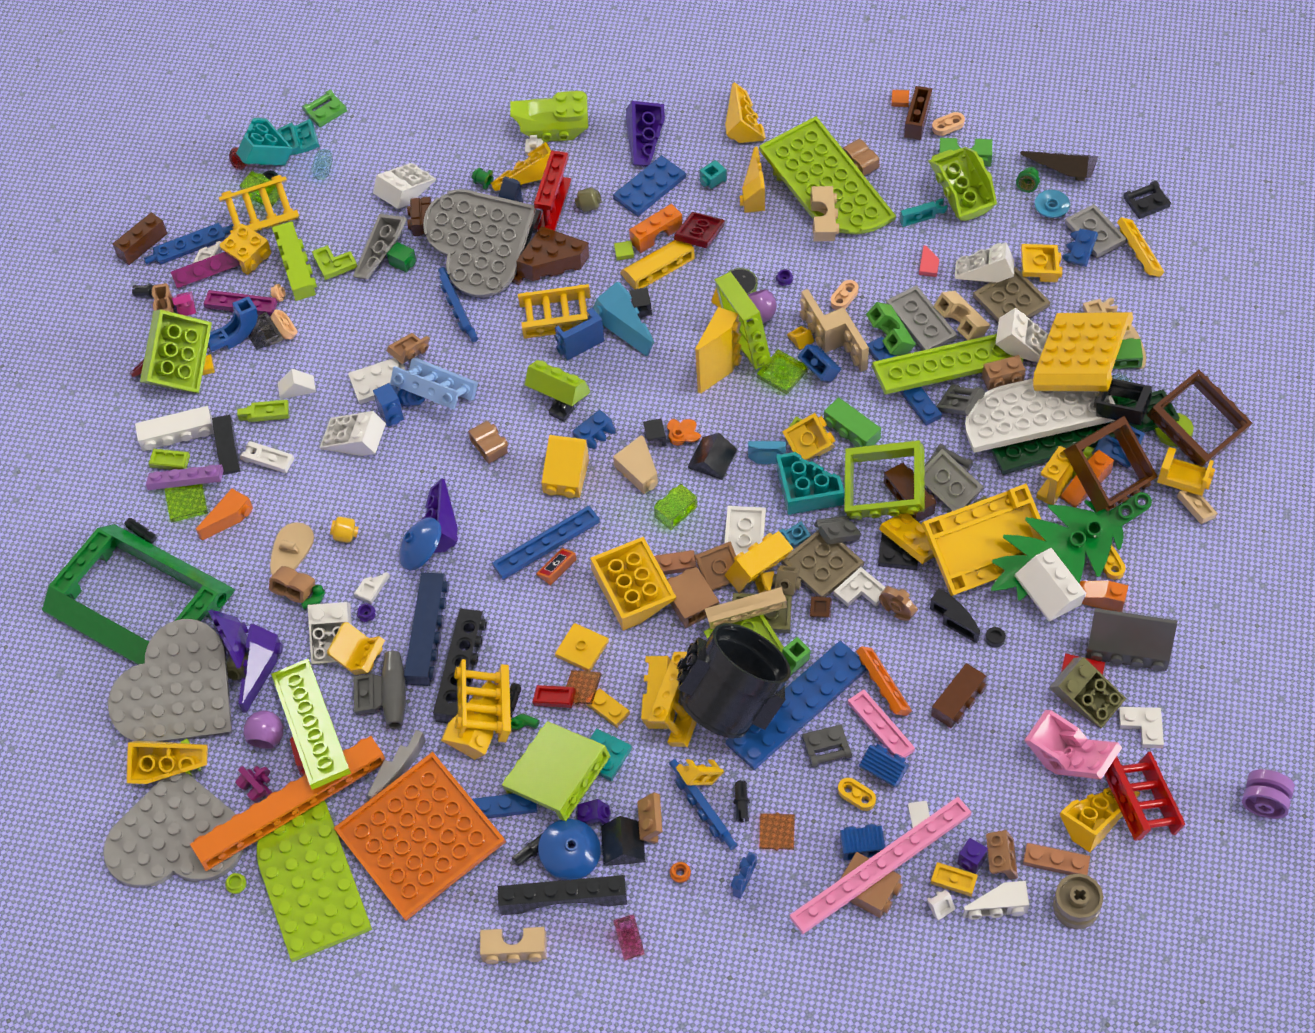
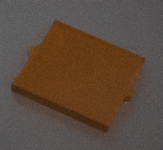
M587 669L585 671L571 670L566 687H574L576 689L573 701L575 705H592L602 676L601 672H590Z
M779 812L775 814L760 813L759 849H775V851L779 849L794 850L795 814H780Z

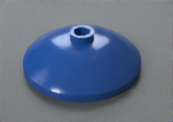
M431 517L422 519L405 533L399 550L400 564L403 568L413 571L423 566L430 559L441 537L439 521Z
M576 819L559 820L552 823L545 829L539 840L538 855L541 864L548 873L561 880L582 879L595 869L600 859L601 846L597 834L589 825ZM573 843L575 847L569 848L567 844Z

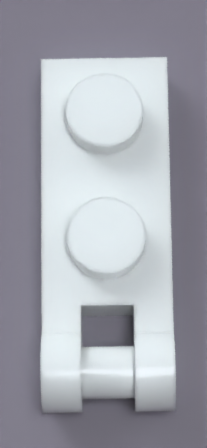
M249 441L245 452L241 453L240 459L246 463L252 462L287 473L294 461V456Z

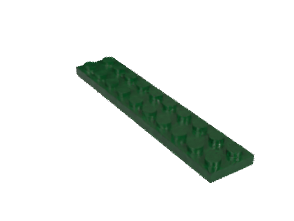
M1164 389L1152 392V399L1141 426L1129 423L1130 426L1143 433L1158 428L1147 414L1154 405L1167 396ZM1129 399L1115 404L1135 408L1138 401ZM1170 403L1164 410L1177 422L1180 417L1172 403ZM1111 422L990 449L1002 475L1048 462L1059 446L1068 448ZM1111 432L1110 434H1108L1109 436H1111V437H1113V438L1116 439V437H1115V435H1114L1113 432ZM1098 441L1092 443L1089 447H1096Z

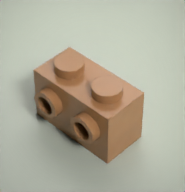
M1019 355L983 365L982 378L988 391L999 386L1024 381L1025 367Z

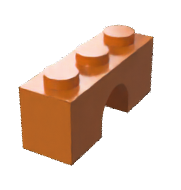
M671 203L630 228L629 235L632 245L642 253L655 245V238L661 231H664L668 236L672 235L683 224L682 213Z

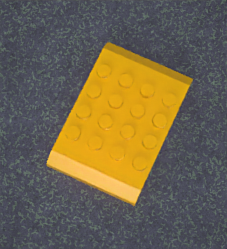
M1057 313L1034 372V391H1108L1112 381L1111 372L1125 332L1130 330L1133 313Z
M1027 483L921 523L951 596L996 580L1005 570L993 564V559L1004 556L1025 555L1003 538L1004 534L1031 537L1045 541L1025 521L1026 517L1041 520Z

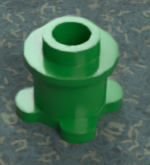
M480 167L477 170L475 169L472 173L473 183H479L483 185L484 190H487L494 180L493 171L489 170L486 172Z

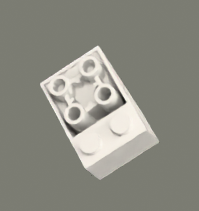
M409 163L376 175L373 194L395 208L400 209L410 205L411 198H418L436 181V178L418 168L417 165Z
M1007 242L997 243L989 249H981L973 255L960 257L956 260L955 279L997 283L1014 277L1015 260Z
M1014 308L999 318L996 345L1010 355H1019L1020 358L1038 363L1049 334L1026 317L1024 313Z
M374 411L332 417L323 436L320 449L357 456L375 454L386 423Z
M349 602L308 605L311 664L337 662L327 654V650L342 623L349 622L352 625L351 604Z

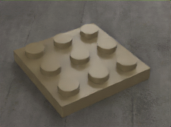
M1016 267L1014 268V277L997 283L990 282L973 292V298L998 324L999 318L1014 308L1024 313L1026 317L1031 318L1050 306V301L1026 277H1023Z
M816 531L783 559L781 564L800 568L799 578L802 579L801 582L817 597H827L855 571L863 567L864 561L842 542L827 544L820 533Z

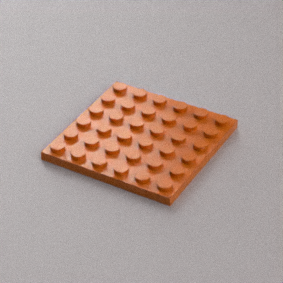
M431 752L334 827L337 834L405 921L506 843L504 837L434 752Z

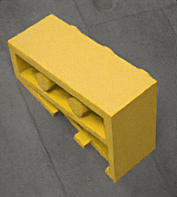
M668 656L645 657V662L649 664L648 675H644V682H647V694H643L641 720L648 729H668L665 724L648 722L671 661ZM677 694L676 701L678 702L679 695ZM673 708L669 715V718L672 721H674L675 719V711Z

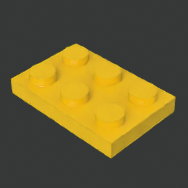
M904 513L894 516L881 524L879 530L921 564L935 557L922 524L910 514Z

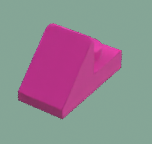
M192 291L174 295L172 300L173 304L176 305L178 314L187 316L196 313Z

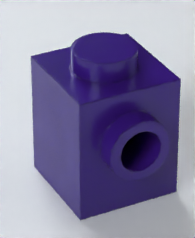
M969 837L959 853L957 864L963 869L976 874L987 857L988 848Z

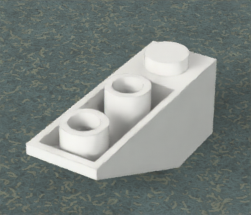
M1026 881L1004 882L965 906L963 918L977 920L984 916L1000 918L1003 915L1022 916L1028 913L1029 899Z

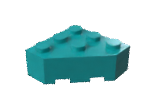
M253 118L236 154L243 163L248 165L265 164L277 166L286 165L293 148L268 119Z
M796 452L776 455V469L788 515L844 505L845 492L840 476L835 473L832 475L825 471L824 467L803 459Z

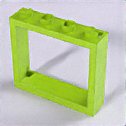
M731 272L714 279L721 308L739 315V322H741L739 333H741L740 344L745 356L755 370L772 362L760 311Z
M920 440L845 449L844 512L849 516V519L880 518L885 515L899 516L904 513L914 515V512L925 511V448ZM914 456V499L854 505V463Z

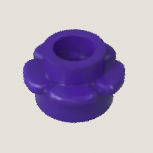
M782 269L776 275V281L781 286L790 285L793 282V275L789 270Z
M362 604L358 608L357 617L362 622H368L375 618L376 610L370 604Z

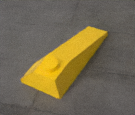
M735 82L731 87L725 122L726 134L731 140H736L738 143L764 141L766 139L764 128L756 120L759 117L751 108L753 106L747 91Z
M545 142L527 154L528 158L526 160H519L515 163L512 171H505L491 182L494 191L500 190L505 176L516 179L520 182V185L541 180L551 152L548 144Z
M486 681L481 688L495 690L497 685L491 681ZM473 695L468 703L496 706L497 700H494L492 697ZM467 711V720L492 723L497 721V717L494 714ZM457 714L447 724L441 741L474 760L484 756L494 731L466 728L463 737H458V729H455Z
M157 741L128 742L127 783L148 784L206 766L208 745Z

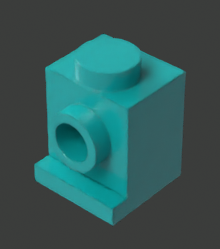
M716 160L699 170V181L703 187L708 186L712 189L721 182L725 183L727 181V169Z

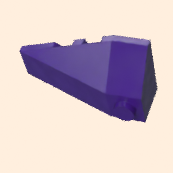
M631 101L626 108V126L633 165L647 167L651 164L660 131L665 121L664 104Z
M441 478L430 488L425 508L428 510L422 518H434L441 525V537L434 553L446 552L450 547H454L458 541V528L445 479Z
M212 609L208 612L236 668H240L246 651V634L249 631L245 622L240 623L238 617Z
M250 624L245 647L248 649V660H244L243 663L246 678L241 680L238 703L243 713H247L276 665L279 654H282L283 644L280 642L277 634L255 624Z

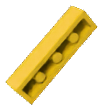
M673 240L622 269L620 274L634 290L644 288L694 260V247L691 244Z

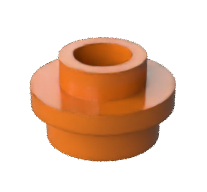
M677 862L671 866L670 877L673 881L683 883L690 878L691 870L686 863ZM683 871L684 874L679 876L677 875V872Z

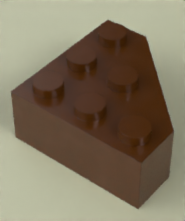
M541 226L516 261L517 275L531 281L540 280L542 276L550 275L552 277L563 274L565 270H579L589 258V242Z

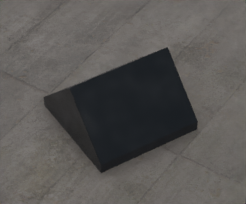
M720 433L702 437L688 464V468L723 480L737 452V448Z
M618 816L601 826L604 866L646 862L644 840H640L639 821Z

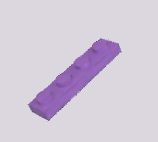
M221 464L179 470L173 469L163 472L155 471L148 474L146 487L147 490L221 482L224 470Z

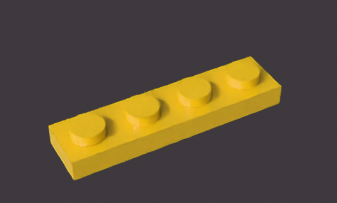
M1121 217L1117 221L1120 232L1127 238L1128 245L1135 251L1136 258L1144 266V271L1150 276H1162L1165 273L1133 220Z

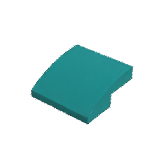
M311 119L296 126L291 122L277 129L293 148L291 155L308 152L320 147Z

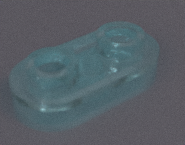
M322 149L315 154L311 168L315 179L322 180L329 176L333 162L331 151Z

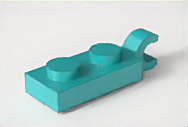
M944 198L938 199L936 203L932 201L902 210L900 214L902 227L933 219L936 217V214L947 212V205L940 206L944 205Z

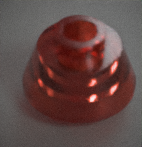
M234 147L229 153L230 162L234 168L243 170L248 164L243 163L236 154L239 147Z

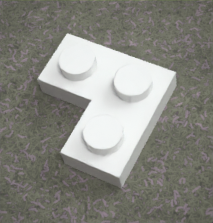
M860 567L834 590V596L847 607L861 595L874 606H877L880 603L879 596L885 586Z
M1119 707L1120 729H1140L1142 748H1163L1161 708Z

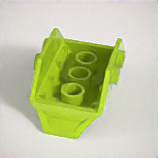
M583 91L558 92L549 98L510 101V116L519 124L520 132L529 137L530 135H537V139L542 138L543 142L574 140L588 128V96Z
M963 147L955 151H944L932 156V159L928 160L935 173L937 182L942 185L944 195L959 220L968 221L984 215L997 204L992 175L986 170L983 159L979 157L976 151Z

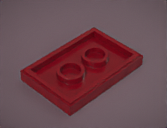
M691 212L674 234V240L707 249L724 227L725 220Z

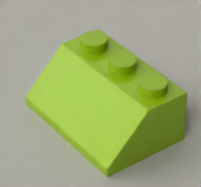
M536 360L528 366L524 385L563 403L573 406L590 393L585 380L578 378L574 374L566 373L562 369L552 367L541 360Z

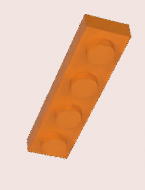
M861 646L856 650L860 657L859 660L862 665L866 666L870 678L880 688V694L889 702L890 710L896 715H909L912 712L910 706L874 650Z

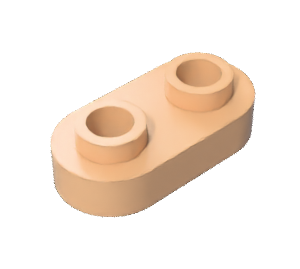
M953 112L933 121L932 131L938 136H943L959 130L964 126L965 117L959 112Z
M853 280L842 282L831 296V307L835 310L846 309L858 294V284Z
M275 310L272 313V323L277 327L280 336L284 339H293L298 331L288 315L281 310Z

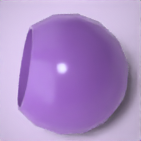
M764 289L748 294L760 311L762 323L769 321L774 316L777 308L773 293Z
M262 710L253 713L247 718L243 735L246 742L252 746L272 749L280 743L283 737L284 726L281 719L275 713Z

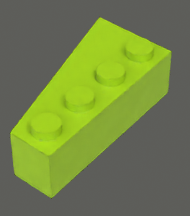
M293 222L272 227L295 301L315 296L314 288L317 287L315 278L310 277L313 272L310 264L306 265V262L309 260L306 251L302 252L304 245L302 239L297 237Z

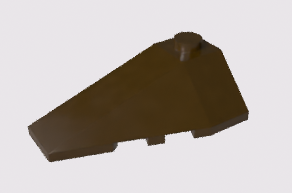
M1036 151L1020 152V155L1067 176L1075 177L1077 181H1085L1086 178H1091L1098 160V156L1066 155L1064 153Z

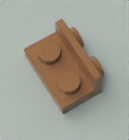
M1007 830L987 833L990 873H1005L1010 880L1017 879L1014 838Z

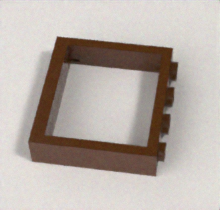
M1199 369L1154 405L1147 414L1195 465L1202 467L1232 444L1253 424L1247 418V415L1243 414L1236 407L1235 403L1229 400L1222 390L1216 387L1209 380V377L1205 376ZM1192 385L1238 429L1209 454L1164 410L1166 406Z
M1125 416L1063 450L1097 512L1103 509L1107 512L1116 507V502L1120 504L1128 500L1127 495L1131 497L1141 492L1139 488L1145 489L1151 485L1150 481L1158 477ZM1113 432L1139 480L1108 498L1082 449Z

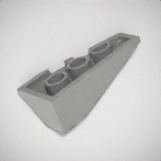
M386 214L378 215L354 272V278L369 279L386 257L388 251L398 241L407 218Z

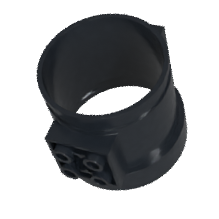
M723 623L715 627L707 641L698 637L695 643H691L685 658H681L678 662V695L684 710L699 725L723 737L740 738L748 732L752 724L764 730L767 728L786 700L785 683L791 675V670L785 656L765 637L747 627Z

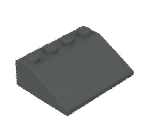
M1095 608L1088 635L1085 658L1111 662L1115 665L1125 664L1135 668L1144 667L1155 671H1167L1178 620Z

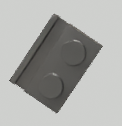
M847 515L818 519L814 524L815 527L819 528L818 532L827 544L859 540L862 535L855 524L849 521V516Z

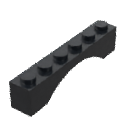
M625 875L498 886V907L501 916L523 914L536 908L565 903H588L602 906L628 905Z

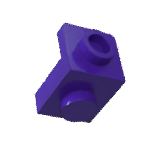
M595 799L578 804L577 820L587 825L596 822L606 824L610 821V806L603 801Z

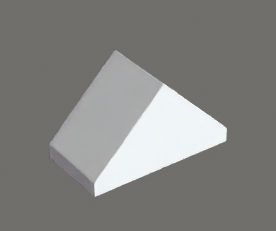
M291 369L278 382L280 399L315 393L314 376Z

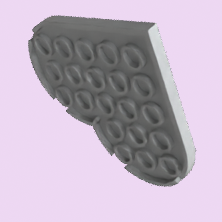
M465 189L451 190L440 198L437 197L429 205L424 216V232L431 246L439 253L447 256L446 267L453 285L459 291L472 297H490L503 291L514 279L517 272L516 261L524 250L537 208H534V205L475 191Z
M193 619L176 620L160 628L147 646L145 663L126 670L118 677L111 688L108 698V711L115 728L132 741L166 742L233 733L226 651L220 636L207 624Z
M184 772L161 779L113 826L104 844V860L110 873L120 883L133 888L150 885L153 887L167 881L174 874L191 882L216 880L230 872L237 865L245 848L205 871L190 844L197 837L211 832L217 825L231 820L236 814L193 777Z

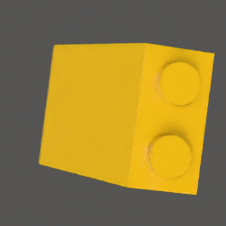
M549 435L541 482L543 493L552 496L561 495L568 498H580L589 464L587 440Z

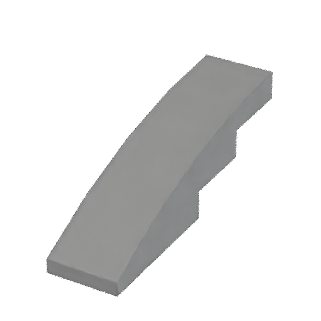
M415 730L408 747L400 745L392 762L383 761L367 795L369 800L409 770L426 742L423 732Z

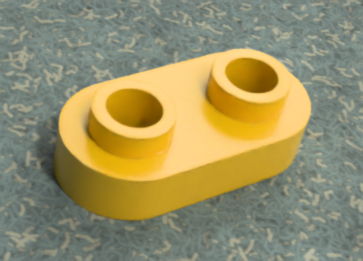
M1111 545L1103 571L1108 578L1118 580L1124 576L1126 567L1116 549Z
M843 778L839 782L838 794L841 798L862 811H869L874 808L876 795L872 790L853 778ZM849 788V789H851L852 791H851V792H845V789ZM866 799L869 802L865 804L862 800Z

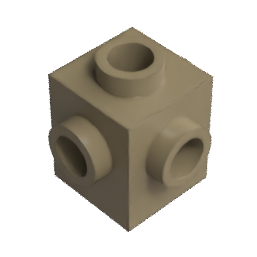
M780 565L777 569V574L773 576L772 585L775 586V589L782 587L784 595H794L801 587L802 579L799 578L800 568Z

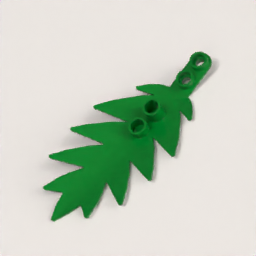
M1139 492L1107 512L1105 509L1097 512L1092 502L1085 500L1084 503L1094 512L1071 506L1049 504L1048 508L1067 527L1026 517L1025 521L1045 541L1031 537L1004 534L1003 538L1025 555L1004 556L992 560L993 564L1005 571L997 578L991 587V591L1016 587L1018 600L1021 601L1028 593L1016 579L1015 574L1033 557L1050 548L1054 550L1078 583L1081 581L1085 564V552L1096 576L1100 577L1108 559L1112 538L1117 549L1120 550L1124 538L1122 526L1147 511L1152 504L1151 497L1147 493ZM1140 499L1144 500L1145 505H1139L1138 501ZM1127 510L1129 515L1124 516L1122 511Z

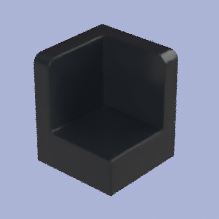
M662 418L644 421V434L647 441L661 439L663 447L667 446Z

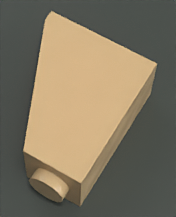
M641 435L615 454L613 460L614 467L645 494L657 486L658 477L645 438Z

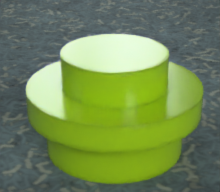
M239 873L229 875L225 882L226 889L232 894L241 893L247 885L245 877Z

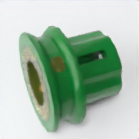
M1028 167L1021 171L1016 179L1017 187L1027 193L1034 192L1040 183L1039 172L1034 167Z

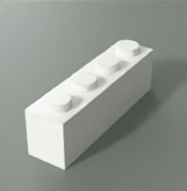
M208 406L135 423L137 438L142 451L170 446L175 443L214 434L212 415Z

